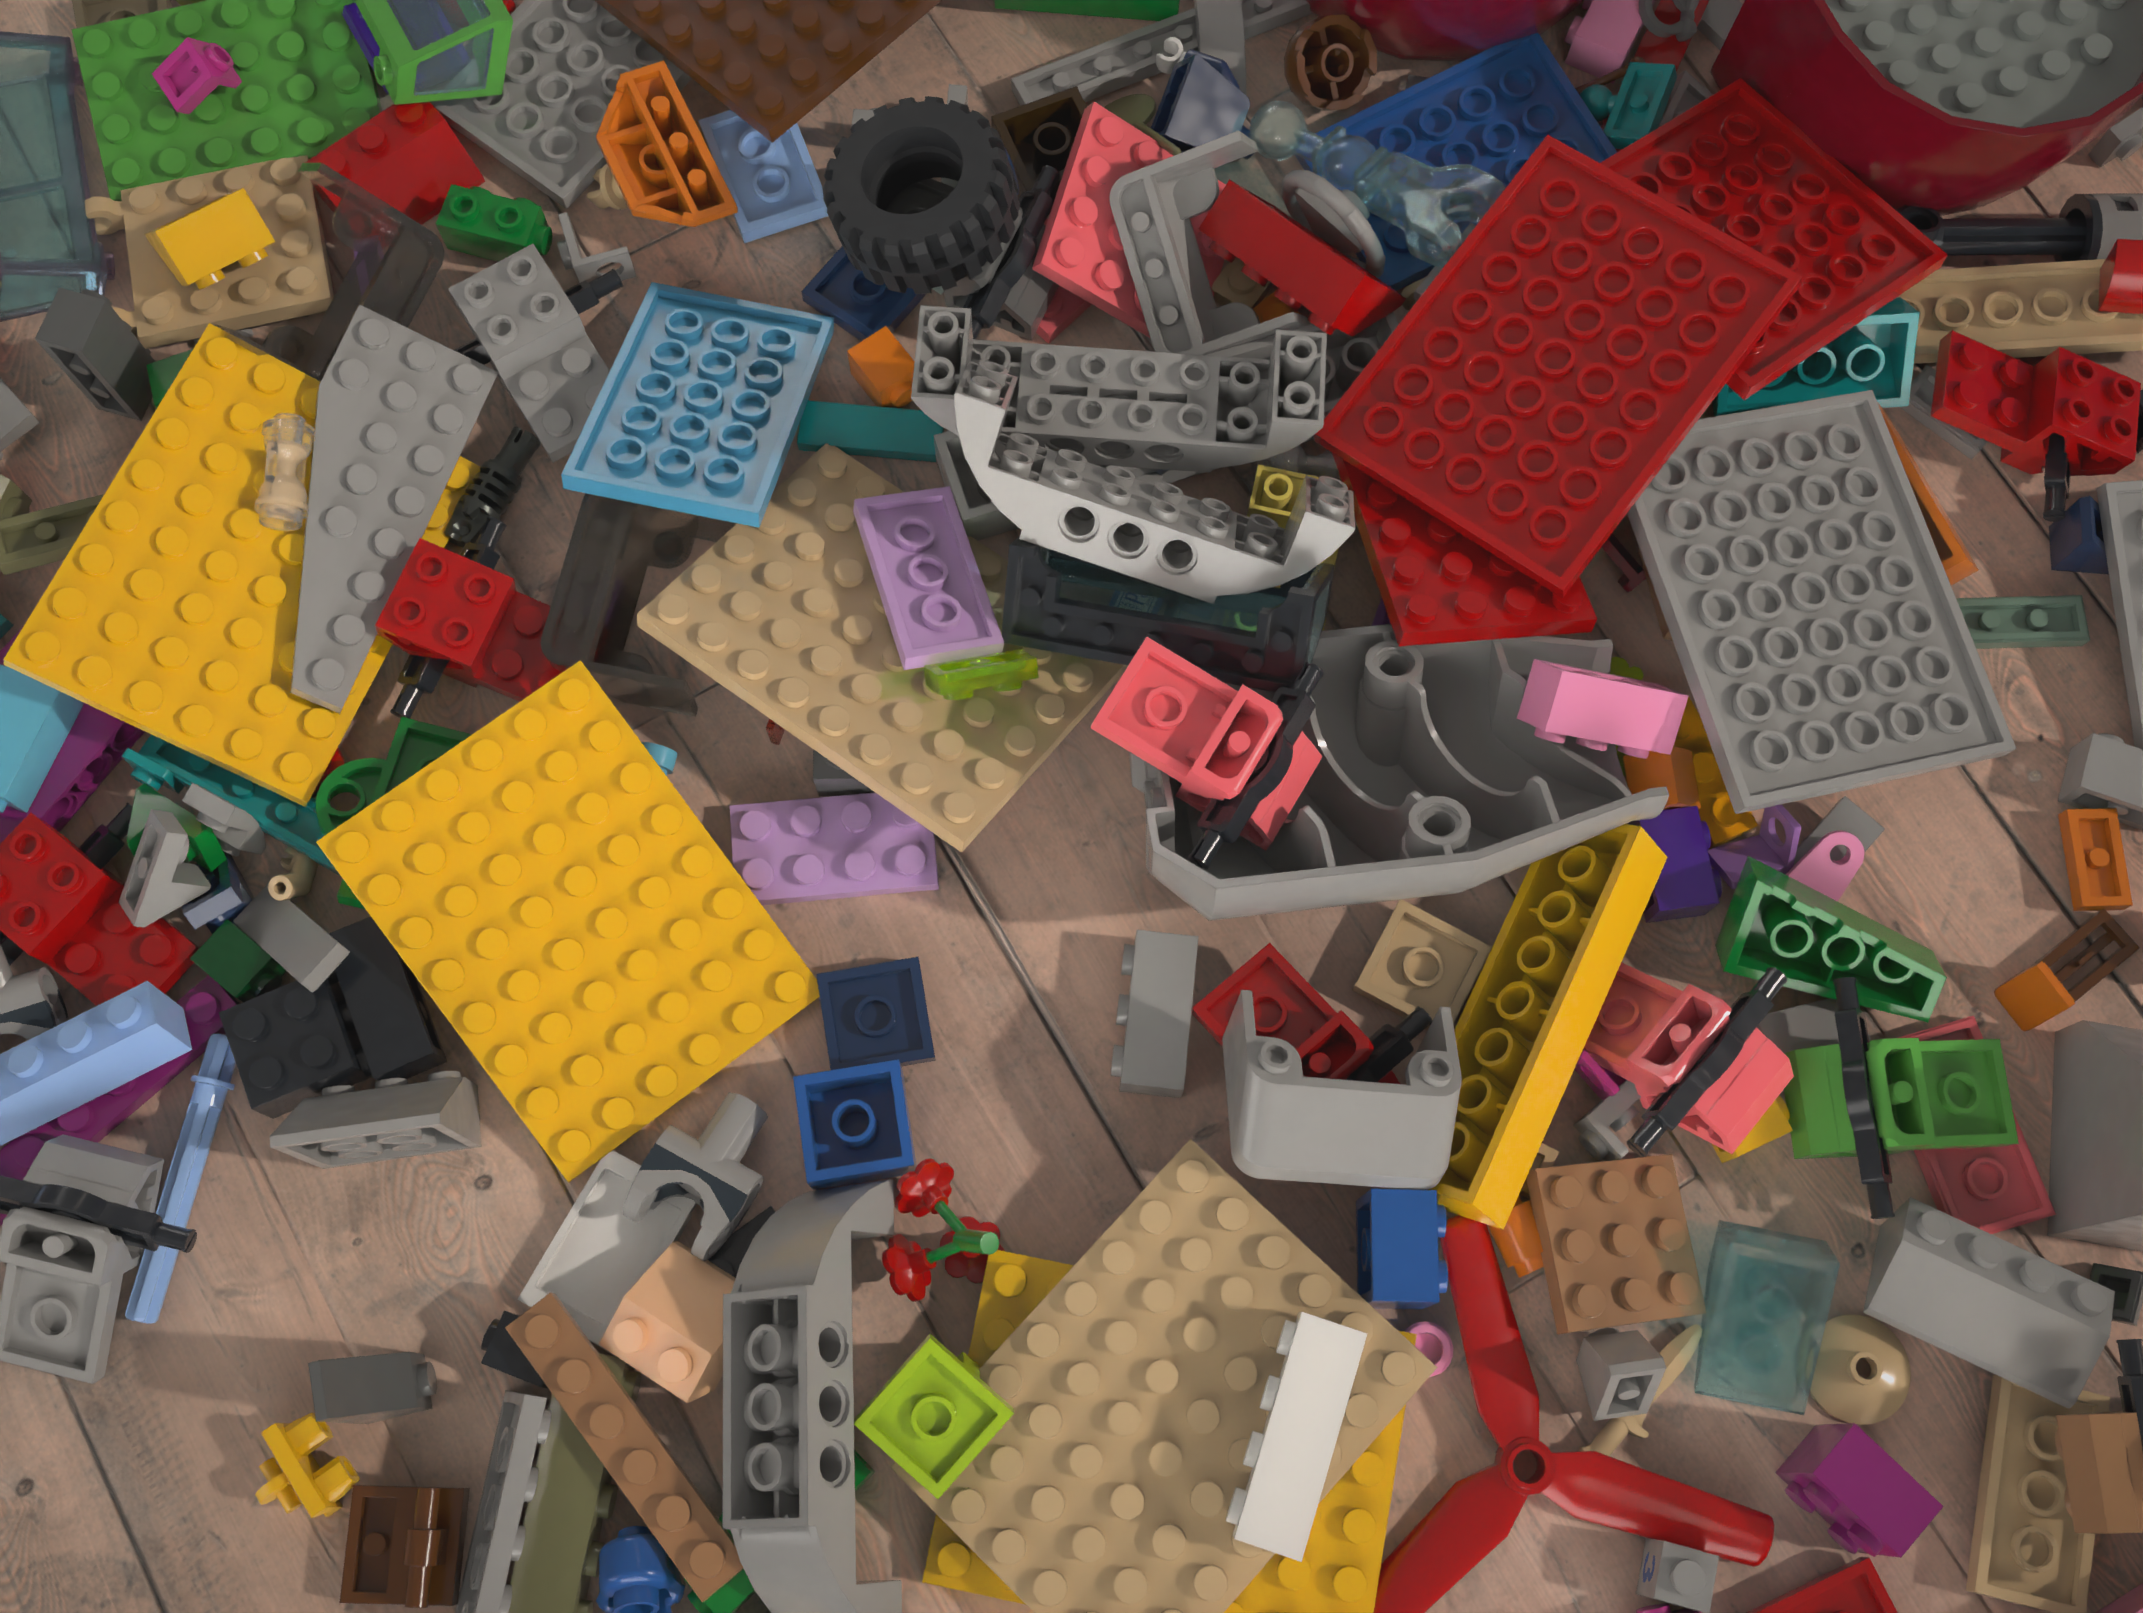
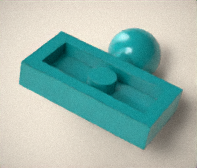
M1630 62L1618 95H1613L1607 87L1600 84L1590 85L1580 93V97L1597 122L1609 116L1604 133L1615 149H1624L1659 127L1677 79L1676 68L1673 64Z

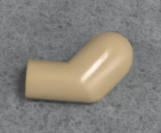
M289 846L284 851L289 854L288 857L281 858L280 861L282 867L290 872L274 876L268 884L270 896L278 901L308 894L319 865L307 855Z

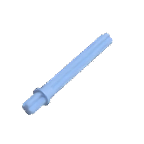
M212 1034L209 1037L198 1076H191L190 1081L195 1082V1086L155 1213L166 1224L186 1228L227 1091L234 1090L235 1087L230 1081L236 1062L225 1034ZM160 1245L157 1251L144 1249L125 1311L127 1319L147 1324L158 1321L179 1250Z

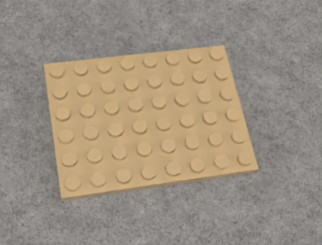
M826 443L773 491L760 528L737 523L637 613V626L962 853L1125 672L1128 665L1004 643L1002 655L904 670L853 513L855 499L903 493L904 491L836 446ZM970 536L968 540L1002 634L1008 560Z
M1190 1138L979 1369L980 1379L1013 1407L1014 1414L943 1495L936 1499L896 1462L890 1468L1034 1613H1224L1275 1554L1274 1552L1234 1539L1233 1531L1235 1524L1226 1522V1517L1235 1488L1246 1490L1252 1467L1243 1465V1460L1252 1431L1262 1434L1269 1411L1259 1407L1269 1375L1279 1378L1285 1355L1276 1353L1285 1320L1296 1322L1298 1313L1305 1312L1367 1333L1319 1503L1438 1367Z

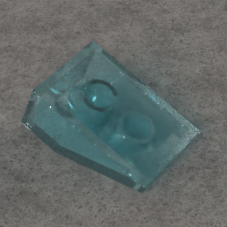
M1719 1220L1707 1271L1704 1296L1707 1313L1702 1314V1335L1699 1341L1694 1381L1695 1393L1804 1415L1840 1268L1838 1259L1826 1241Z

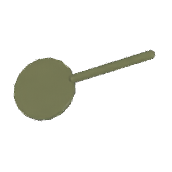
M1132 94L1121 97L1104 107L1156 140L1160 147L1173 156L1181 153L1179 147L1146 125L1156 113L1157 105L1151 96Z

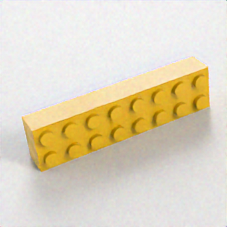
M1621 825L1530 864L1454 1029L1462 1081L1448 1168L1442 1179L1435 1187L1428 1189L1437 1190V1204H1443L1447 1212L1504 1230L1668 858L1641 826Z

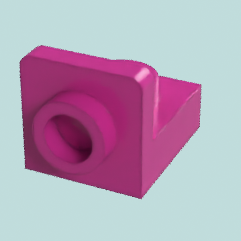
M189 37L152 73L176 112L190 114L218 85L236 89L242 83V80L233 68V59L224 48L216 43H207Z

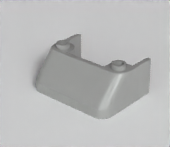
M1240 131L1125 174L1114 183L1110 191L1109 201L1155 352L1207 355L1275 335L1276 330H1292L1310 324L1307 320L1308 317L1295 312L1260 323L1257 313L1246 304L1234 302L1216 307L1190 218L1207 212L1218 198L1219 184L1214 168L1258 152L1256 142Z
M1241 990L1222 1042L1231 1155L1235 1165L1243 1173L1258 1179L1411 1190H1428L1440 1182L1449 1165L1462 1081L1450 1007L1440 1006L1416 1054L1407 1065L1405 1071L1406 1085L1303 1077L1300 1055L1291 1044L1275 1037L1256 1036L1252 991Z

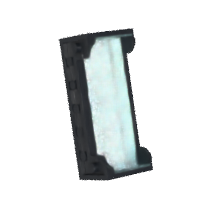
M1018 537L1009 544L1001 635L1004 643L1122 665L1130 664L1145 638L1149 637L1223 683L1238 686L1243 684L1249 688L1276 692L1280 687L1290 688L1301 671L1305 662L1310 664L1313 661L1328 613L1335 565L1320 563L1309 572L1280 585V588L1272 587L1249 594L1217 596L1214 604L1021 540Z

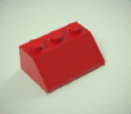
M418 88L414 90L415 96L424 95ZM431 102L392 104L302 164L318 195L353 237L359 239L377 235L384 250L439 214L451 184L469 189L474 186L478 187L485 182L483 175L447 121Z

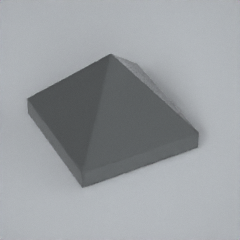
M2093 1263L2089 1280L2115 1291L2112 1321L2137 1326L2143 1303V1272Z

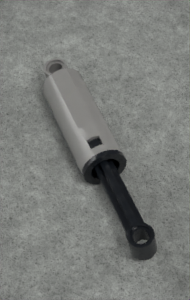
M2143 193L2074 194L2067 199L2058 218L1943 219L1939 212L1932 208L1904 205L1897 210V212L1947 253L1948 256L2054 255L2055 262L2106 259L2117 239L2143 240Z

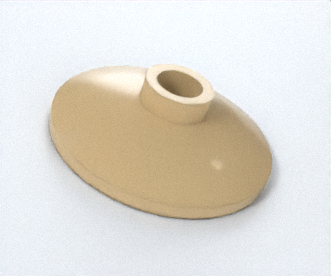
M1851 1314L1833 1317L1820 1324L1812 1332L1803 1350L1802 1373L1805 1385L1817 1405L1837 1420L1845 1423H1855L1856 1425L1874 1424L1883 1421L1901 1407L1908 1394L1911 1371L1906 1351L1899 1339L1889 1328L1870 1317ZM1860 1358L1865 1359L1871 1368V1373L1866 1379L1860 1377L1856 1371V1363Z

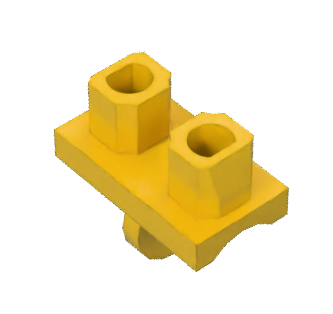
M310 1413L291 1423H274L261 1432V1435L275 1458L272 1457L259 1466L268 1481L255 1493L261 1505L278 1498L288 1514L303 1503L311 1518L322 1514L329 1517L343 1507L339 1499L360 1480V1477L345 1456H337L322 1468L317 1464L311 1452L333 1438L332 1431L326 1422H316L315 1413Z

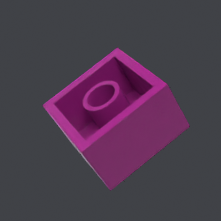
M1855 1423L1815 1425L1775 1472L1788 1484L1785 1492L1790 1499L1809 1513H1813L1815 1510L1831 1525L1827 1532L1832 1539L1852 1554H1856L1858 1551L1859 1553L1870 1554L1874 1557L1882 1555L1901 1558L1944 1507Z

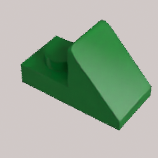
M142 784L136 789L127 833V845L134 857L150 811L153 809L172 812L188 834L189 849L184 860L185 863L193 860L212 872L227 859L212 828L199 822L195 815L148 785Z

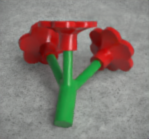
M932 1158L921 1161L915 1171L907 1172L899 1179L897 1189L900 1193L897 1195L894 1204L900 1213L911 1212L915 1217H923L929 1212L940 1214L953 1231L945 1233L940 1240V1247L934 1250L928 1247L921 1249L916 1241L908 1242L903 1235L896 1234L889 1238V1248L882 1253V1263L890 1274L889 1279L892 1289L900 1296L906 1294L912 1302L920 1301L925 1297L926 1286L931 1283L930 1270L936 1267L937 1261L946 1258L945 1270L953 1278L966 1276L970 1282L980 1284L984 1280L988 1255L995 1253L997 1250L1005 1251L999 1244L1000 1230L997 1225L992 1222L979 1223L971 1216L958 1219L948 1207V1197L952 1190L950 1182L954 1177V1169L948 1163L938 1164Z

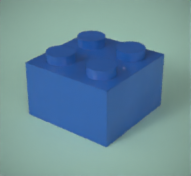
M899 1059L793 1076L806 1180L813 1190L903 1176L907 1172L915 1171L917 1165L903 1069Z
M1371 1188L1356 1200L1357 1293L1374 1309L1421 1310L1439 1303V1293L1447 1292L1446 1260H1439L1438 1238L1445 1237L1447 1218L1445 1206L1437 1204V1190Z

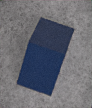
M2091 496L2079 498L2065 511V518L2063 520L2053 522L2049 526L2051 570L2109 575L2099 504Z

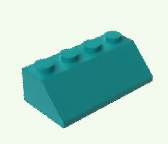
M1897 297L1746 400H1743L1725 384L1712 401L1714 415L1721 416L1873 390L1875 398L1882 408L1908 407L1920 312L1901 297Z

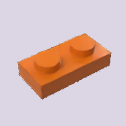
M2117 808L2066 809L2058 814L2073 911L2125 910L2133 906Z

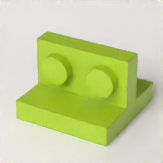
M929 1334L854 1418V1425L936 1499H939L1014 1414V1409L980 1379L979 1365L966 1353L962 1352L956 1357L933 1335Z

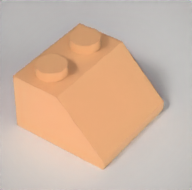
M678 1240L673 1241L625 1294L599 1345L685 1403L715 1391L723 1376V1294L731 1293L736 1278L708 1260L703 1261L692 1255L691 1249Z

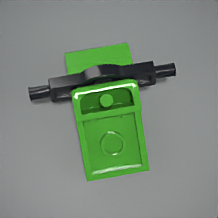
M1855 977L1832 980L1838 1011H1835V1020L1839 1044L1796 1049L1784 1053L1790 1059L1794 1075L1784 1088L1785 1101L1790 1113L1789 1124L1793 1129L1790 1133L1794 1159L1858 1157L1862 1184L1867 1185L1871 1219L1895 1217L1889 1184L1893 1183L1889 1155L1910 1150L2002 1147L2019 1144L2000 1039L1919 1041V1038H1886L1869 1041L1865 1013L1860 1010Z

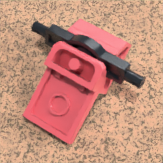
M1146 637L1094 719L1091 729L1182 783L1175 796L1203 813L1197 822V826L1202 830L1203 834L1191 854L1188 855V859L1196 866L1207 870L1223 842L1232 844L1241 835L1266 851L1282 827L1323 757L1301 730L1315 709L1316 704L1310 698V695L1323 677L1324 672L1317 665L1305 662L1290 688L1280 687L1277 689L1270 701L1243 684L1239 691L1233 689L1149 637Z
M1621 962L1583 1050L1585 1049L1599 1066L1634 1083L1638 1095L1641 1096L1642 1107L1647 1109L1642 1115L1645 1121L1630 1140H1627L1628 1147L1634 1153L1641 1157H1646L1664 1132L1672 1131L1676 1126L1691 1132L1730 1154L1734 1153L1794 1077L1790 1059L1756 1028L1774 1006L1771 1002L1772 998L1787 983L1786 976L1780 970L1768 967L1751 991L1742 993L1732 1006L1729 1007L1723 999L1691 984H1688L1681 991Z

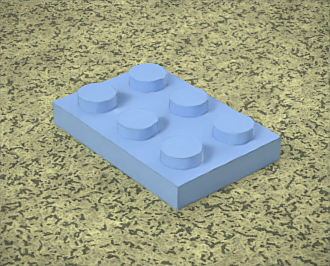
M732 110L698 120L705 143L738 207V213L733 214L744 243L828 217L827 207L823 200V187L797 123L772 143Z

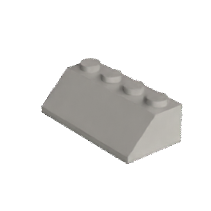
M1910 1197L1894 1212L1895 1217L1888 1218L1879 1228L1863 1313L2068 1409L2075 1405L2110 1337L2115 1291Z

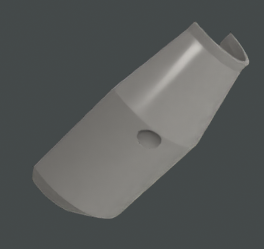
M1391 624L1322 631L1312 663L1320 667L1324 675L1310 695L1316 706L1301 731L1311 740L1323 757L1266 851L1239 835L1232 844L1222 843L1207 870L1196 866L1188 859V855L1191 854L1203 834L1202 830L1197 826V822L1203 813L1175 796L1182 783L1129 752L1132 786L1143 792L1145 797L1147 870L1153 877L1208 921L1461 893L1631 821L1656 818L1663 811L1669 797L1667 787H1658L1632 795L1624 778L1615 744L1608 743L1607 750L1600 751L1577 744V737L1566 736L1564 743L1544 740L1534 736L1536 727L1517 719L1534 659L1610 674L1613 651L1611 639L1589 641L1534 636L1398 646ZM1227 684L1228 686L1232 687L1237 691H1239L1241 687L1238 685ZM1250 688L1270 701L1276 693Z

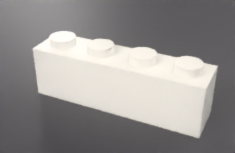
M1305 1312L1298 1313L1296 1322L1285 1320L1276 1353L1285 1355L1279 1378L1269 1375L1259 1407L1269 1411L1262 1434L1252 1431L1243 1460V1465L1252 1467L1246 1490L1235 1488L1226 1517V1522L1235 1524L1233 1531L1234 1539L1302 1562L1367 1333Z

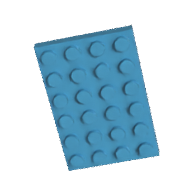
M651 282L561 474L563 489L760 528L834 334V317Z

